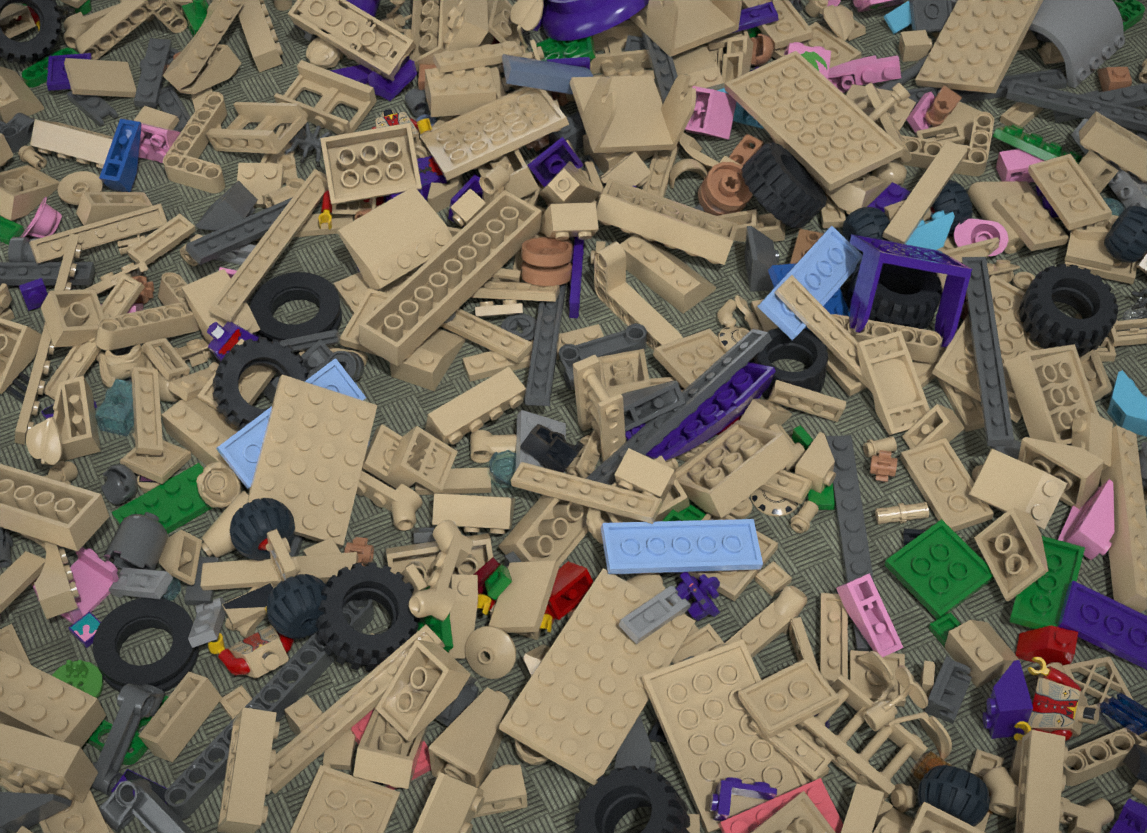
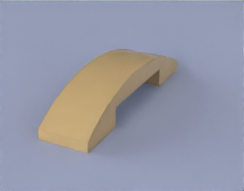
M683 132L679 142L693 159L700 162L708 172L714 165L719 164V162L701 153L702 147L697 141ZM724 156L720 161V163L734 162L736 164H739L726 156Z

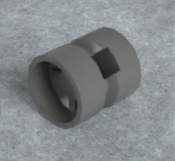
M13 236L8 247L9 262H36L27 237Z
M336 351L326 361L327 365L336 358L354 382L363 375L364 362L354 352Z

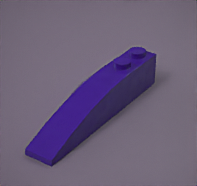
M748 362L727 383L718 388L712 397L706 399L694 413L687 416L679 427L672 430L663 438L661 443L655 445L646 453V456L654 460L662 455L664 460L667 461L699 446L722 431L736 418L745 413L753 399L761 397L762 393L770 386L776 372L775 368Z

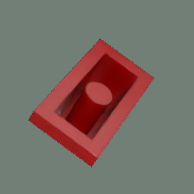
M568 561L558 569L548 601L557 620H560L577 606L594 583L587 568Z
M1052 625L1022 632L1018 637L1015 655L1018 659L1033 663L1037 662L1031 659L1041 657L1046 662V665L1051 663H1061L1062 666L1071 664L1075 655L1078 632Z

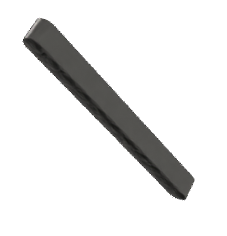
M354 599L343 607V615L346 621L358 632H362L374 618L375 612L372 599ZM318 631L309 638L245 708L276 712L275 722H278L285 715L284 710L297 702L337 659L335 654L329 656L324 651L326 645L319 643L317 639ZM234 719L165 792L167 805L180 819H185L192 815L225 779ZM219 758H222V759H223V760H221L220 762H217V763L214 762L216 759H219ZM198 779H204L202 782L194 783ZM185 799L182 803L175 804L176 801Z

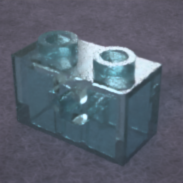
M116 379L112 387L108 388L106 398L102 405L98 406L95 414L101 431L128 437L134 426L132 382Z

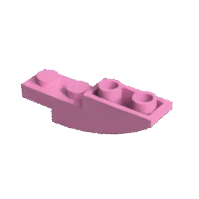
M875 55L852 60L829 68L828 80L841 92H848L852 84L865 85L871 82L877 83L901 78L898 56L877 59Z

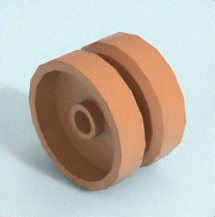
M721 162L714 165L708 172L698 191L699 203L706 213L719 216L741 212L753 194L744 182L745 179L742 177L743 167L734 162Z
M538 237L524 241L521 246L522 260H524L521 264L522 279L527 283L539 286H555L569 282L572 278V265L570 263L572 260V244L566 240H556L554 237Z

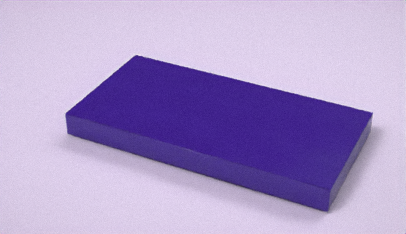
M1072 581L1068 585L1058 627L1077 631L1078 637L1147 670V616L1080 583Z

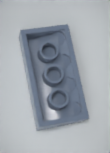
M507 54L502 55L507 84L573 94L569 84L572 77H593L591 71L585 67Z

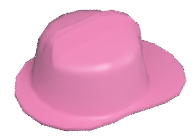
M47 197L42 200L33 220L20 237L30 235L43 238L54 234L62 215L46 204Z
M967 219L964 223H959L955 227L953 234L957 247L998 237L1000 240L999 248L989 256H996L1002 253L1008 244L1007 231L1001 224L994 221Z

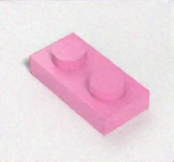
M932 92L923 95L906 119L915 133L919 130L928 129L931 125L925 119V114L935 99Z

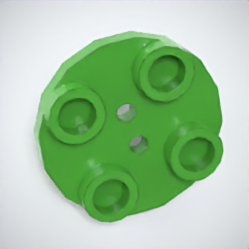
M67 660L65 665L59 667L52 674L53 677L69 685L72 684L71 686L95 698L100 696L103 689V676L98 667L90 662L82 660L72 662Z

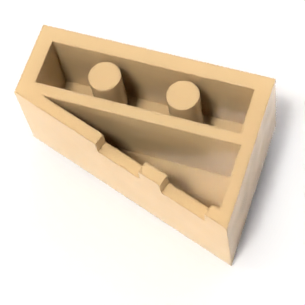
M80 376L59 382L53 406V417L58 426L62 441L63 452L60 461L101 452L93 393L85 377Z

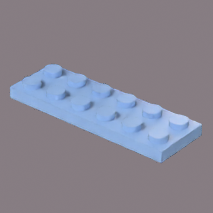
M831 226L757 307L793 340L806 325L774 292L793 275L824 306L855 271L856 265L863 255Z
M336 358L305 381L360 400L366 398ZM272 406L216 448L247 489L251 487Z
M754 519L658 521L653 524L648 522L602 523L601 526L608 574L757 570L763 566Z

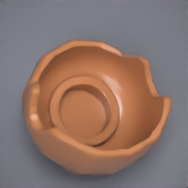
M758 34L757 36L759 37L750 38L753 41L751 65L763 66L773 56L774 46L771 38L764 34Z

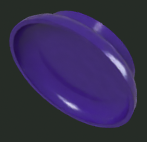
M549 0L543 14L544 31L549 38L561 41L589 37L606 31L629 19L649 3V0Z

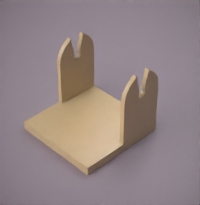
M649 0V3L630 17V19L671 57L737 31L742 0Z
M688 74L678 75L664 104H662L652 75L572 77L569 84L593 153L675 150L695 109L696 88H692L684 97L691 76Z

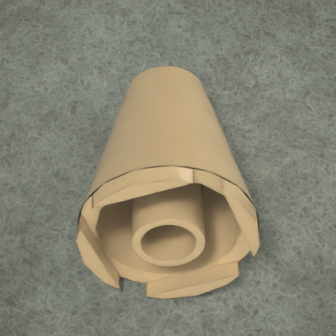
M245 491L237 495L201 537L204 541L201 547L209 557L213 554L215 557H220L236 550L231 541L230 524L235 512L247 502L248 494Z

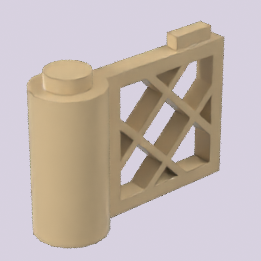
M1110 656L1063 666L1061 663L1046 665V667L1051 666L1068 675L1081 687L1083 694L1086 692L1100 699L1098 704L1090 705L1089 707L1099 708V712L1114 710L1115 714L1130 711L1134 700ZM1105 666L1110 674L1109 679L1094 672L1095 669ZM1079 672L1087 676L1085 684L1076 680L1072 673ZM1043 674L1037 675L1038 679L1039 677L1043 678ZM1091 679L1105 685L1103 693L1088 686ZM1111 688L1119 692L1122 699L1116 700L1106 695L1108 689Z

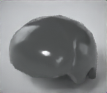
M113 464L103 473L107 480L101 486V489L109 502L119 505L134 497L138 484L134 472L129 467L123 464Z

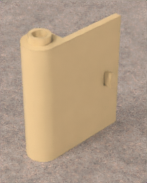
M1027 181L976 182L970 186L967 193L971 202L983 220L998 222L1005 228L1008 233V244L1004 251L1007 254L1019 251L1025 243L994 208L993 203L996 198L1028 192L1035 196L1041 205L1042 202Z

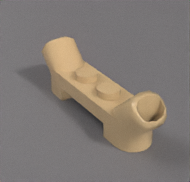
M117 5L87 16H83L81 12L69 16L64 22L66 32L63 38L66 45L76 49V40ZM152 14L145 20V22H150L151 20H153L155 15Z
M362 468L356 494L364 495L371 499L376 506L384 507L391 511L395 528L401 531L412 529L416 525L415 512L423 504L420 496L404 484H401L394 490L365 473Z
M451 520L439 523L432 533L441 552L434 562V566L437 568L433 571L427 583L430 589L415 592L409 600V609L416 618L432 615L444 621L455 602L457 591L448 586L454 568H459L469 556L473 540L462 535L456 523Z
M785 586L773 603L727 642L714 646L712 650L744 639L751 658H753L781 633L787 634L789 632L790 622L793 618H798L799 613L807 603V596L794 586Z
M998 766L990 770L983 777V782L986 784L990 794L989 810L996 814L1013 818L1017 813L1019 786L1015 784L1005 767ZM1061 797V802L1064 803V813L1059 823L1069 826L1068 833H1101V828L1114 819L1112 805L1103 798H1099L1083 807L1071 803L1067 798Z

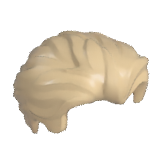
M320 37L314 39L306 51V57L309 59L310 64L326 70L336 67L344 55L339 49Z
M223 462L207 464L203 469V473L196 480L200 496L206 504L213 508L228 507L237 495L241 493L240 479L231 467Z

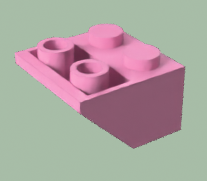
M693 86L692 88H696L695 109L685 131L729 140L737 101L727 93Z
M141 123L138 157L163 163L164 156L181 132Z

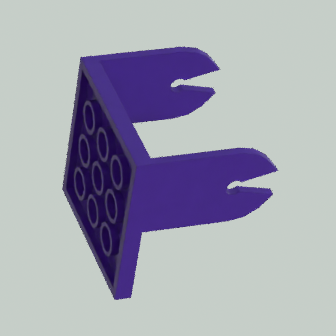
M852 234L850 244L862 251L863 256L851 301L850 328L855 329L856 327L855 332L860 333L868 322L883 263L947 274L934 332L941 336V347L946 348L951 343L958 326L972 269L939 250Z

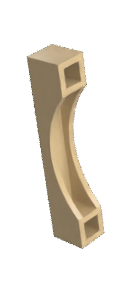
M244 0L212 1L207 9V16L198 32L171 62L163 74L177 90L194 81L245 3Z
M21 534L22 537L31 539L41 545L46 551L44 567L34 583L46 619L78 609L75 598L79 597L75 581L69 582L74 580L70 565L64 566V564L69 563L64 548L59 549L62 546Z

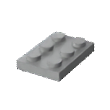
M521 410L517 415L515 472L521 462L549 469L520 446L537 424L545 426L553 432L563 434L566 440V423Z

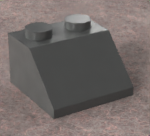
M238 180L207 209L195 226L198 229L217 231L250 216L255 211L253 206L258 199Z
M747 226L744 261L750 292L773 290L774 285L768 269L772 265L779 263V251L774 249L773 240L754 227Z

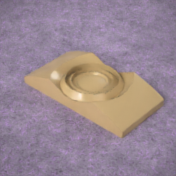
M898 331L858 342L856 345L861 373L870 385L874 398L875 412L889 435L909 430L930 411L902 332Z

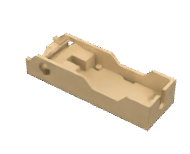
M297 0L288 12L295 25L310 34L317 35L335 46L346 56L391 81H394V76L400 70L403 60L410 55L413 49L417 48L413 40L346 0Z

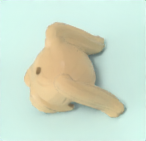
M144 343L142 346L140 344L135 345L125 355L116 356L108 349L105 353L99 352L96 360L99 362L101 379L105 386L112 388L119 384L121 380L131 377V371L134 366L157 369L143 351Z

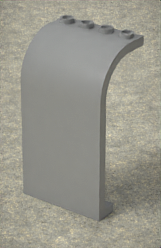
M951 0L952 10L954 9L958 0ZM1043 0L1028 29L1046 36L1056 45L1065 61L1067 85L1073 88L1078 86L1109 59L1125 42L1122 17L1113 0Z

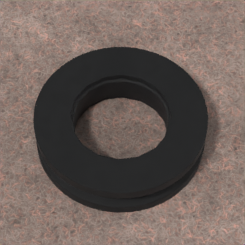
M292 272L270 279L256 291L250 305V309L260 328L259 331L255 332L258 337H266L267 341L270 342L273 339L281 341L331 330L338 331L342 321L340 299L336 288L325 278L312 273ZM294 300H307L315 303L320 308L315 317L300 324H285L273 317V314L280 306Z
M139 598L126 602L112 610L98 626L93 639L94 658L105 682L118 692L126 684H148L164 692L176 687L186 674L193 670L199 654V646L192 648L188 640L193 626L190 615L180 605L163 598ZM149 628L162 629L173 637L170 650L163 658L152 664L133 665L125 662L120 657L123 643L130 635L140 630Z

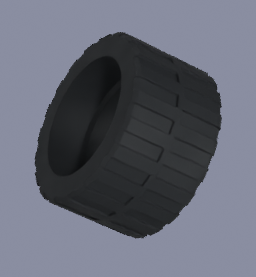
M779 327L769 330L768 333L772 341L765 346L763 351L754 356L755 364L774 367L776 370L770 386L762 393V396L769 398L770 391L776 380L820 393L825 383L827 370V346L811 330L809 331L806 328L793 340ZM782 359H792L802 362L808 369L788 372L775 367L772 363Z

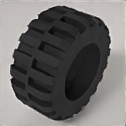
M0 0V14L6 6L13 3H22L30 6L40 19L38 34L27 42L11 40L0 28V57L6 59V62H17L18 64L33 63L45 57L58 42L62 30L61 11L57 9V2L55 0Z
M774 142L764 144L743 165L742 177L745 179L744 182L749 187L750 192L769 213H772L776 219L781 220L783 224L789 225L791 228L804 227L826 205L827 196L824 189H822L806 168L786 148Z
M861 260L856 265L847 290V301L850 307ZM883 263L868 320L919 329L927 328L934 317L943 292L941 281L937 277L936 272Z
M1059 264L1056 267L1050 266L1040 271L1029 285L1019 307L1020 320L1024 322L1023 327L1026 333L1029 332L1031 334L1030 338L1034 342L1040 343V347L1043 349L1075 344L1079 356H1083L1091 350H1097L1115 325L1118 314L1115 295L1110 292V286L1107 283L1104 284L1099 275H1093L1089 269H1080L1077 265H1070L1068 267L1066 264ZM1054 302H1061L1072 306L1081 314L1083 319L1072 318L1064 314L1055 306Z
M259 337L257 341L248 339L243 344L234 346L220 362L213 378V400L218 404L216 408L219 414H224L226 417L225 421L229 425L232 423L237 426L236 430L240 431L267 410L251 406L243 399L239 392V378L247 368L261 365L273 369L279 376L285 375L304 382L308 379V367H304L301 363L303 358L300 354L296 356L292 353L293 348L288 344L284 347L280 345L281 341L273 339L270 342L267 341L266 337Z
M361 562L352 565L351 570L348 567H344L338 571L337 576L332 575L327 581L326 585L328 587H323L321 595H325L327 598L326 600H321L318 610L324 613L319 616L315 626L319 630L317 634L319 643H326L324 651L329 656L335 654L337 656L336 662L341 665L344 662H348L351 664L350 668L359 670L360 666H365L366 671L374 670L376 665H380L416 634L419 627L418 623L421 619L416 618L409 609V600L414 591L410 582L405 584L403 581L405 576L400 572L392 573L390 571L392 567L384 565L383 568L376 567L377 563L368 562L367 566H362ZM354 599H372L380 603L388 611L392 622L389 630L375 635L358 632L346 621L343 615V607Z
M635 765L625 766L622 771L617 768L610 771V775L599 777L597 779L598 783L594 787L590 785L586 790L587 796L585 799L581 798L577 807L580 813L575 814L574 824L577 826L574 831L575 833H614L616 825L626 813L639 807H652L650 820L641 833H690L686 829L690 827V816L687 814L688 808L681 796L661 773L652 771L644 766H640L639 769Z

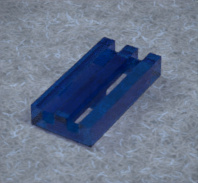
M1123 693L1117 694V699L1109 698V704L1106 702L1100 703V712L1138 736L1147 731V708Z

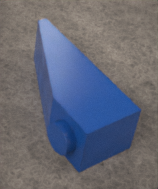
M120 119L99 177L110 190L131 191L138 166L142 125L139 121Z

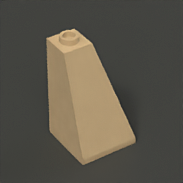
M570 161L539 192L549 205L592 203L601 193Z
M487 687L429 746L428 750L433 776L437 778L441 772L479 788L490 774L504 734L499 729L500 723L510 710V700L504 693L500 691L495 692Z

